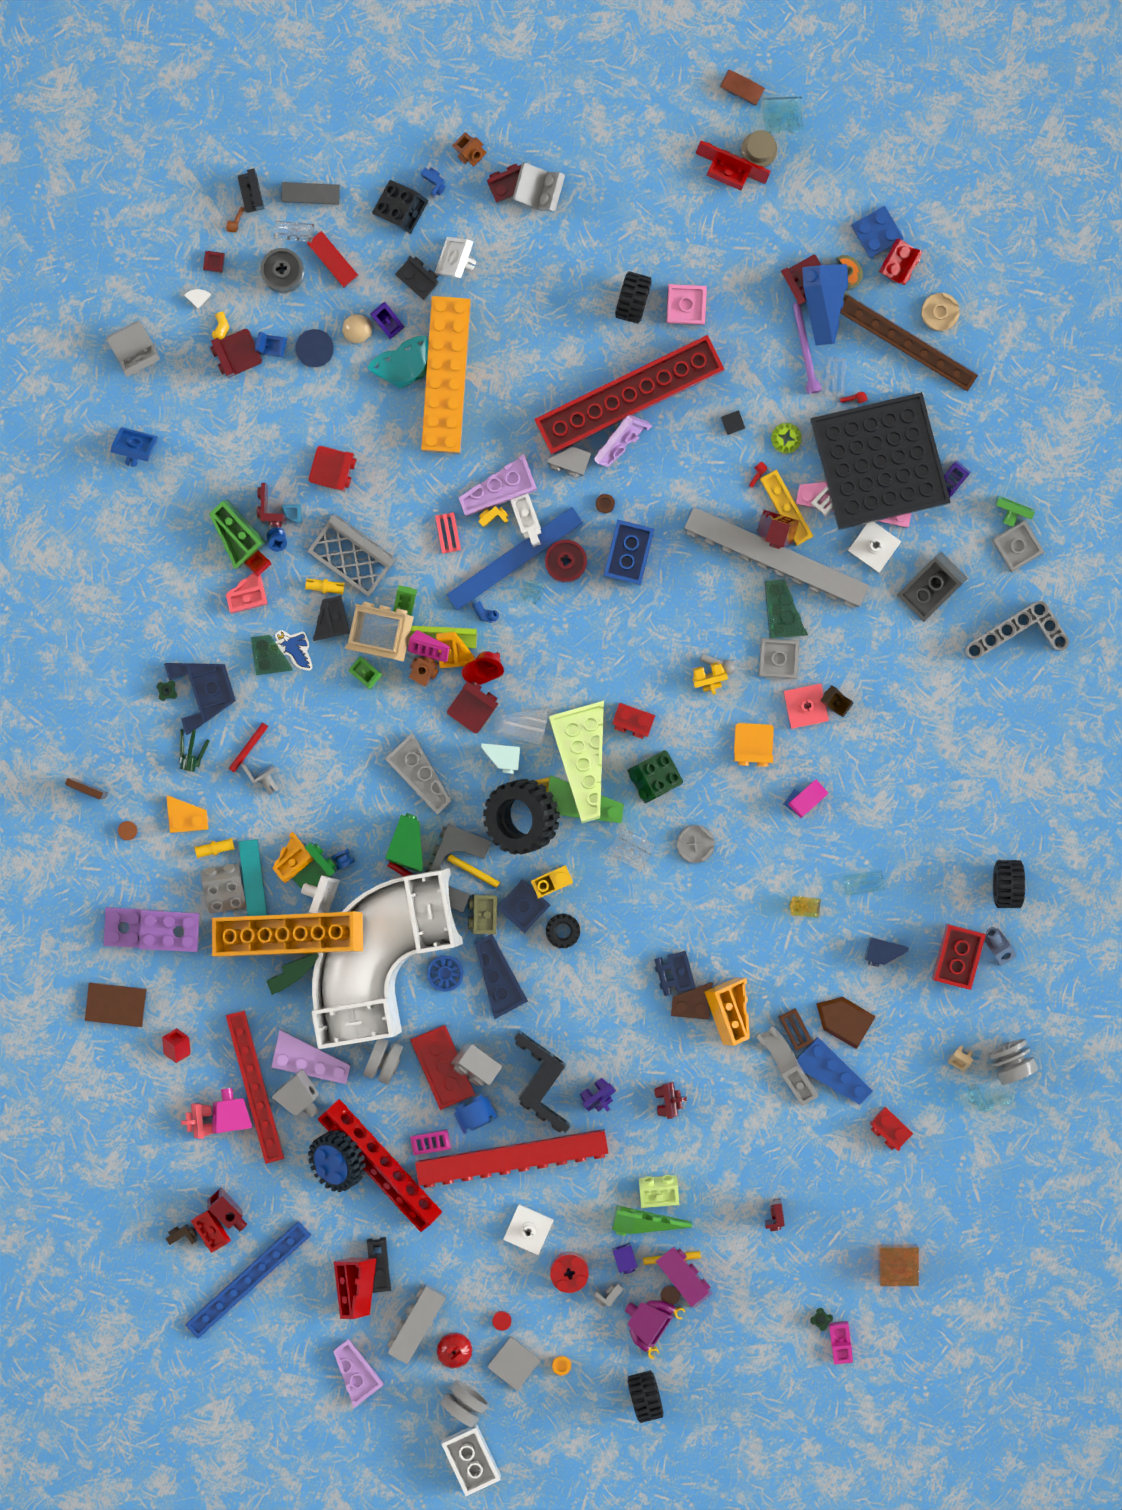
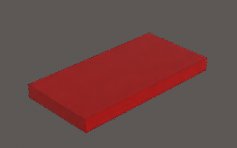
M446 1024L410 1039L440 1110L475 1096L468 1076L457 1073L454 1070L455 1066L451 1064L458 1052Z

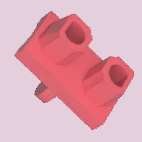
M191 1103L192 1115L191 1112H186V1120H181V1125H187V1132L193 1131L194 1138L204 1139V1136L213 1134L212 1123L203 1124L202 1118L211 1116V1106Z

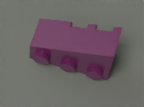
M673 1247L656 1260V1263L688 1304L696 1308L713 1294L710 1290L711 1287L704 1278L701 1279L697 1273L699 1271L692 1263L689 1265L685 1260L687 1256L682 1249L679 1248L677 1250Z

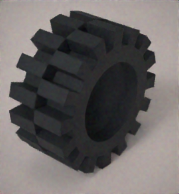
M565 913L555 915L546 926L548 941L557 948L573 946L580 936L579 923L571 915ZM564 923L570 927L571 932L567 938H559L556 935L555 929L559 924Z

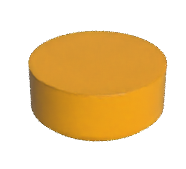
M557 1356L552 1362V1369L557 1375H566L571 1370V1361L566 1356Z

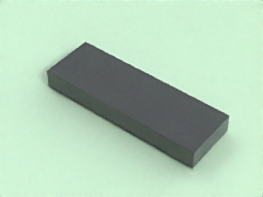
M282 182V202L339 205L340 185Z

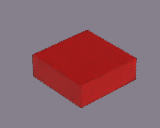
M258 550L244 564L258 577L271 565V562Z

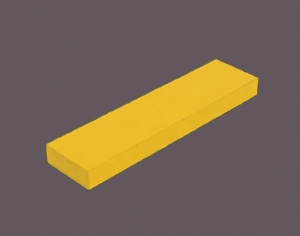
M777 469L760 478L778 514L799 520L793 540L796 546L814 537Z

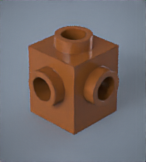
M466 132L452 145L459 153L457 156L459 160L464 164L468 162L473 167L487 153L482 148L484 144L477 137L473 138Z
M420 656L418 659L415 657L410 666L412 671L408 678L423 686H427L431 679L434 680L439 672L437 669L439 663L435 662V659Z

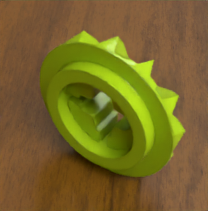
M782 423L776 426L771 435L773 447L785 454L796 451L802 441L800 430L792 423ZM789 430V437L795 441H788L783 446L784 439L778 435H785Z

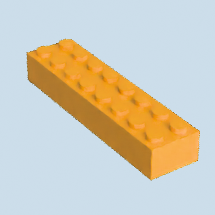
M432 296L422 452L460 454L471 308V299Z
M362 912L212 918V956L215 957L363 951Z

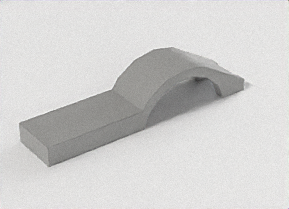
M773 1025L769 1027L770 1030L763 1034L758 1033L756 1035L757 1039L774 1057L782 1077L800 1104L803 1106L818 1097L817 1091L798 1064L792 1049L784 1037Z

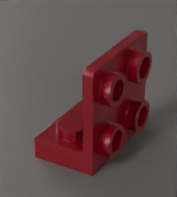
M815 254L790 268L787 267L781 270L799 306L807 303L803 286L802 267L821 265Z

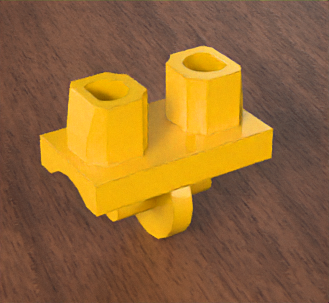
M720 661L710 664L712 673L706 675L703 666L693 668L694 678L692 680L694 687L702 686L704 692L711 690L712 695H716L715 689L722 687L720 681L728 679L727 672L724 671Z

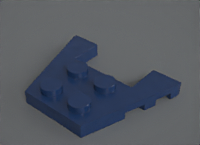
M164 663L169 680L189 675L200 710L198 714L181 718L186 735L191 734L193 729H198L236 701L225 664Z

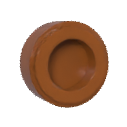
M131 821L122 822L118 827V834L124 840H132L138 833L136 824Z

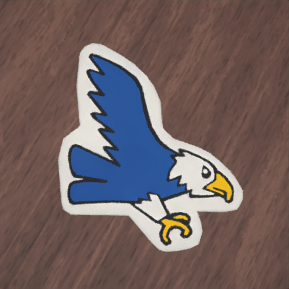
M283 630L278 631L275 634L277 641L270 643L269 649L277 654L290 656L292 663L296 667L310 671L312 669V662L307 652L309 641L305 632L302 631L290 635Z

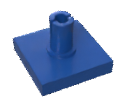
M121 427L111 446V453L127 456L125 464L129 466L131 462V467L137 466L138 459L148 462L157 444L158 436Z

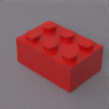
M946 923L932 980L971 990L986 934Z

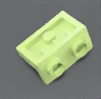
M676 1175L639 1178L641 1208L679 1205Z

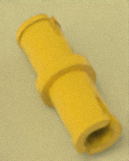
M306 578L305 590L322 591V594L329 592L343 595L345 583L328 581L325 578L324 580Z
M232 838L218 842L214 840L210 844L194 847L197 859L213 854L217 856L218 853L235 850Z

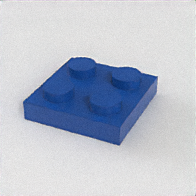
M885 206L851 225L870 259L892 247L897 238L904 239Z

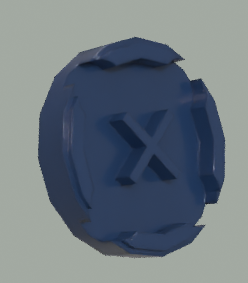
M311 329L299 336L296 342V353L299 360L306 366L321 367L331 360L334 353V345L326 332L319 329Z

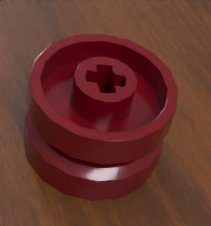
M560 540L553 543L545 556V567L549 575L562 583H569L579 579L587 565V557L583 547L572 540ZM564 558L569 559L570 563L568 565L563 564L562 560Z

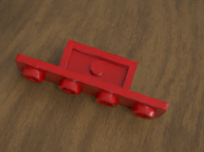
M700 141L696 150L697 155L712 161L706 176L742 191L747 177L766 184L771 172L763 166L754 164L745 158L738 157L729 151L722 150L704 141Z

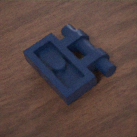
M686 950L667 955L669 963L663 964L662 957L654 959L656 964L654 968L658 972L661 982L659 986L660 989H663L664 996L672 994L671 986H676L677 993L696 988ZM671 969L673 980L668 981L665 970Z

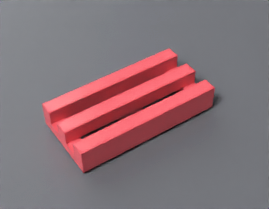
M454 512L436 515L442 554L460 551L461 547ZM449 517H451L453 531L456 541V547L454 548L452 546V540L447 519ZM440 519H444L449 549H445Z

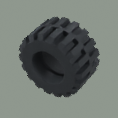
M630 271L627 272L615 311L616 318L636 324L641 321L652 283L651 277Z
M1021 860L996 861L993 871V897L997 908L1022 907L1025 898V870Z
M649 1370L628 1376L629 1391L637 1420L643 1423L663 1418L664 1411L654 1373Z

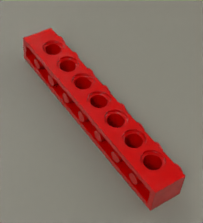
M340 1099L317 1119L328 1132L331 1130H338L339 1133L344 1132L345 1137L349 1135L352 1138L351 1143L354 1141L357 1143L355 1146L356 1150L360 1148L362 1151L358 1153L359 1156H364V1160L361 1161L365 1163L363 1170L420 1232L429 1227L441 1215L442 1211L437 1204L430 1199L425 1191L420 1188Z

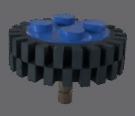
M331 1130L316 1138L312 1145H310V1151L308 1152V1156H311L308 1161L314 1164L310 1168L312 1171L316 1170L317 1172L314 1176L316 1178L320 1176L319 1182L321 1184L326 1182L325 1188L329 1189L331 1187V1191L334 1192L336 1190L338 1192L348 1190L359 1183L363 1178L362 1175L365 1174V1170H363L365 1163L361 1162L364 1160V1156H359L358 1154L362 1152L361 1149L358 1148L356 1150L355 1146L357 1143L355 1141L351 1143L352 1138L349 1135L345 1137V1133H339L338 1130Z

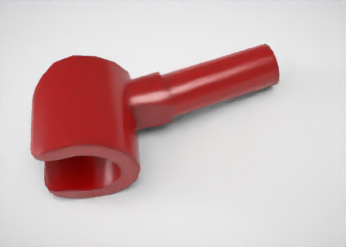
M858 392L855 395L840 398V402L843 403L857 399L858 403L861 404L867 401L868 398L864 392Z
M763 462L754 467L758 473L748 485L753 488L761 475L767 471V466Z

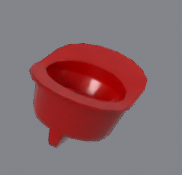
M489 651L481 652L475 660L467 663L462 669L464 680L469 683L474 681L478 685L499 678L504 673L500 653Z

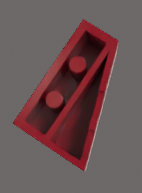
M763 509L757 532L764 541L770 543L769 546L781 549V547L793 543L799 520Z

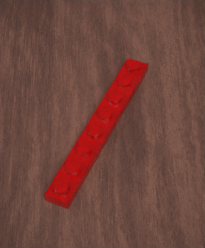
M243 1010L228 1014L226 1019L265 1164L284 1159V1154L246 1012Z

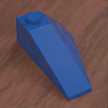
M847 264L802 267L803 286L815 345L835 344L840 322L839 315L844 305V293L848 287Z

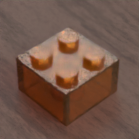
M917 1244L878 1245V1283L880 1286H919V1247Z

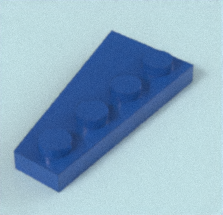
M819 1037L796 1058L806 1074L859 1105L873 1092Z

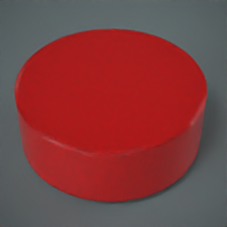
M498 1311L494 1314L492 1323L497 1330L504 1331L511 1326L512 1319L508 1312Z

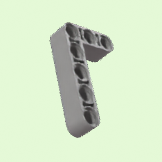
M1036 601L965 646L964 653L969 659H978L1036 623L1050 647L1055 651L1066 649L1069 645V639L1048 605L1043 601ZM1037 604L1043 607L1041 615H1037L1034 612V607ZM1020 615L1026 616L1027 623L1025 625L1018 623ZM1046 621L1053 623L1054 628L1052 631L1045 629L1044 624ZM1004 625H1008L1011 628V633L1008 636L1002 633ZM988 635L993 636L995 639L992 646L987 645L985 642ZM1057 637H1061L1064 641L1061 648L1055 645ZM972 645H975L979 650L976 656H972L969 653V648Z

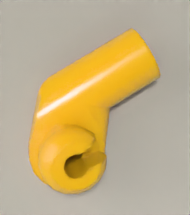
M224 311L215 314L218 325L215 331L212 332L213 339H223L229 330V324Z

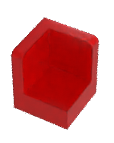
M176 1028L162 1037L163 1053L175 1063L190 1055L189 1036Z

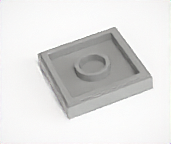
M1026 520L992 539L1011 572L1045 553Z
M761 638L759 677L797 679L800 641Z
M510 1336L488 1364L487 1368L515 1390H518L541 1359Z

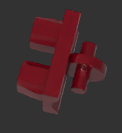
M668 1082L663 1084V1086L655 1088V1097L664 1098L665 1100L664 1105L657 1106L658 1116H664L667 1119L677 1117L678 1109H683L682 1102L687 1101V1096H681L680 1090H675L674 1082Z

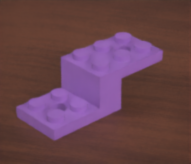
M106 907L104 946L198 952L200 913ZM126 922L129 924V931L127 933H122L119 930L120 923ZM181 926L184 928L185 932L182 937H177L174 934L175 927Z

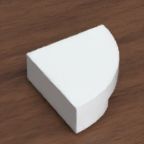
M195 289L187 292L184 296L199 309L212 295L205 290Z

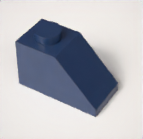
M870 937L864 959L868 961V965L879 967L880 964L885 965L905 954L909 948Z

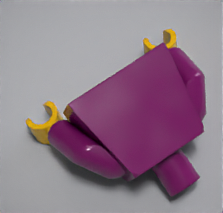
M650 1300L647 1303L642 1302L639 1307L630 1302L626 1306L625 1312L631 1316L627 1325L630 1327L629 1332L632 1340L640 1349L648 1352L650 1359H655L650 1354L652 1351L659 1353V1349L655 1344L675 1316L680 1320L683 1319L677 1316L679 1310L686 1312L682 1307L675 1308L674 1305L661 1300Z

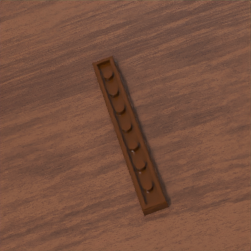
M847 295L843 301L844 305L841 308L840 314L967 392L978 377L977 373L850 295Z

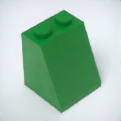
M406 813L405 816H400L385 859L386 861L422 873L420 823L417 821L416 816Z

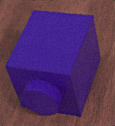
M631 1243L612 1248L619 1273L629 1274L634 1272V1268H637L638 1265Z

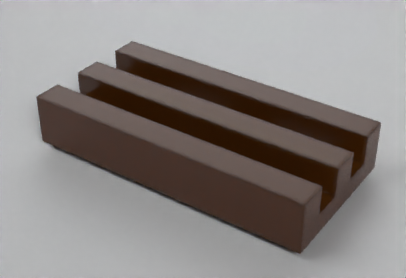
M796 1008L778 1016L796 1051L813 1043ZM792 1014H795L808 1041L804 1042L791 1017ZM787 1017L801 1043L800 1045H797L784 1018Z

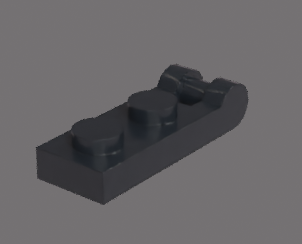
M380 1237L378 1240L369 1238L367 1239L368 1258H376L372 1293L391 1291L386 1237ZM381 1247V1253H374V1248Z

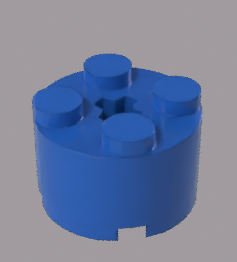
M482 1094L472 1099L474 1103L468 1106L464 1103L455 1108L454 1116L463 1134H467L466 1129L470 1128L473 1131L491 1122L490 1118L492 1116L494 1119L498 1118L488 1096L484 1098Z

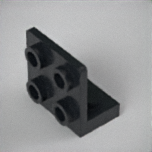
M389 180L372 214L397 225L403 231L411 234L429 200L417 191Z

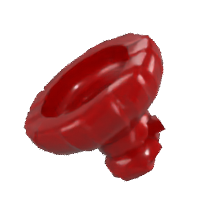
M456 1332L443 1336L436 1350L439 1361L445 1367L451 1369L466 1365L473 1351L470 1340L465 1335Z

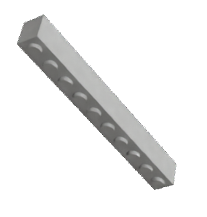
M693 507L684 527V530L687 531L686 534L693 538L700 536L704 538L703 542L714 546L716 543L722 546L721 550L729 554L736 552L740 554L739 558L747 562L751 559L756 561V565L767 570L768 567L774 569V574L781 577H785V575L792 577L791 581L802 585V583L810 585V590L817 593L821 590L827 593L826 597L835 601L839 598L845 601L844 605L850 608L860 607L868 590V584L785 547H781V549L773 548L762 537Z

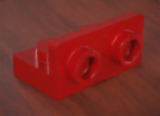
M897 238L879 273L894 283L905 285L910 280L911 273L919 263L923 251L915 249Z
M619 702L612 724L615 725V730L625 733L627 729L633 732L632 736L643 739L644 736H649L656 715Z
M886 1107L870 1122L871 1126H873L870 1130L878 1137L882 1135L886 1139L884 1143L891 1150L895 1148L899 1151L900 1147L913 1135Z
M209 1210L191 1220L194 1229L199 1233L205 1246L211 1253L231 1241L217 1217Z

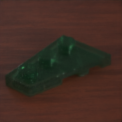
M785 579L764 581L769 638L807 636L808 633L793 603L794 600Z

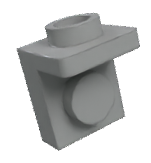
M619 1282L616 1285L611 1284L605 1292L607 1294L606 1297L596 1290L594 1293L596 1296L595 1300L602 1306L606 1304L610 1307L623 1291L624 1286Z

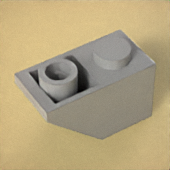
M572 447L549 458L547 464L551 465L550 469L559 472L563 469L569 471L568 475L579 478L580 475L584 476L591 453Z

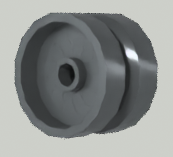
M277 248L271 250L265 255L261 263L263 280L270 289L277 293H289L296 290L304 279L305 270L303 263L298 255L289 249ZM282 268H285V269H286V270L284 271V274H281V273H280V270H281Z

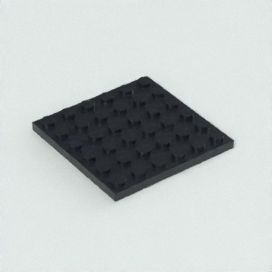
M922 392L810 419L838 530L951 503Z

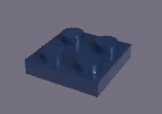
M522 879L497 908L520 930L526 933L549 908L550 904L543 897L538 898L535 890Z

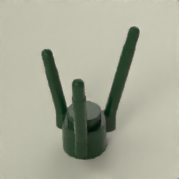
M180 729V758L178 763H181L180 769L195 772V768L200 766V761L210 742L209 739L205 741L196 759V756L192 755L195 729L192 730L188 754L185 755L184 730Z

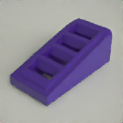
M957 460L944 475L945 480L954 487L950 489L947 486L950 498L971 473ZM956 468L957 470H959L962 474H964V476L961 477L960 475H958L954 471V469ZM951 474V475H952L953 477H955L959 482H958V483L954 482V481H953L951 478H949L948 476Z

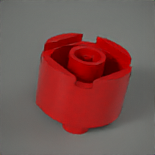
M568 1251L559 1254L554 1259L550 1268V1277L553 1285L559 1291L574 1293L586 1285L589 1270L588 1264L582 1256ZM568 1268H570L571 1271H575L572 1273V1276L564 1274L567 1272Z

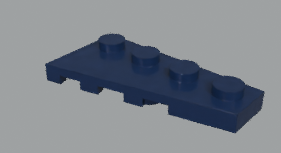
M493 934L475 942L494 1019L528 1002Z

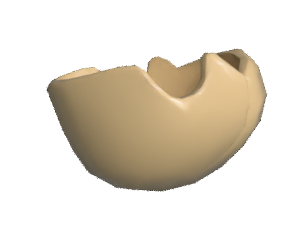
M354 314L343 322L342 333L350 343L359 344L371 336L373 325L365 315Z

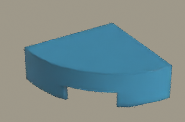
M301 504L282 505V510L289 520L302 524Z

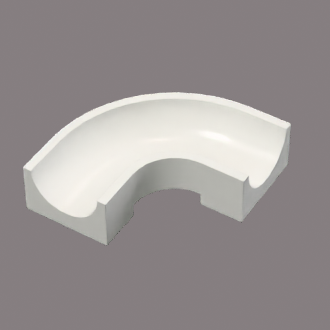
M449 868L407 875L379 884L364 892L342 911L362 912L363 951L318 953L319 957L314 965L312 979L314 1010L311 1011L318 1049L394 1037L402 1032L395 996V979L401 965L416 953L454 948L463 944L462 936L456 930L450 907L448 884L451 874Z

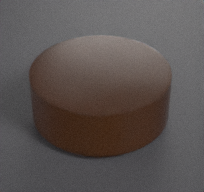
M602 494L597 498L596 508L599 512L606 514L614 509L615 501L612 496Z
M668 1285L662 1289V1301L672 1305L679 1301L680 1293L675 1286Z

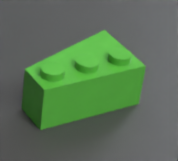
M223 500L209 513L218 535L223 541L224 548L229 554L234 569L240 568L247 559L266 543L261 535L228 500Z

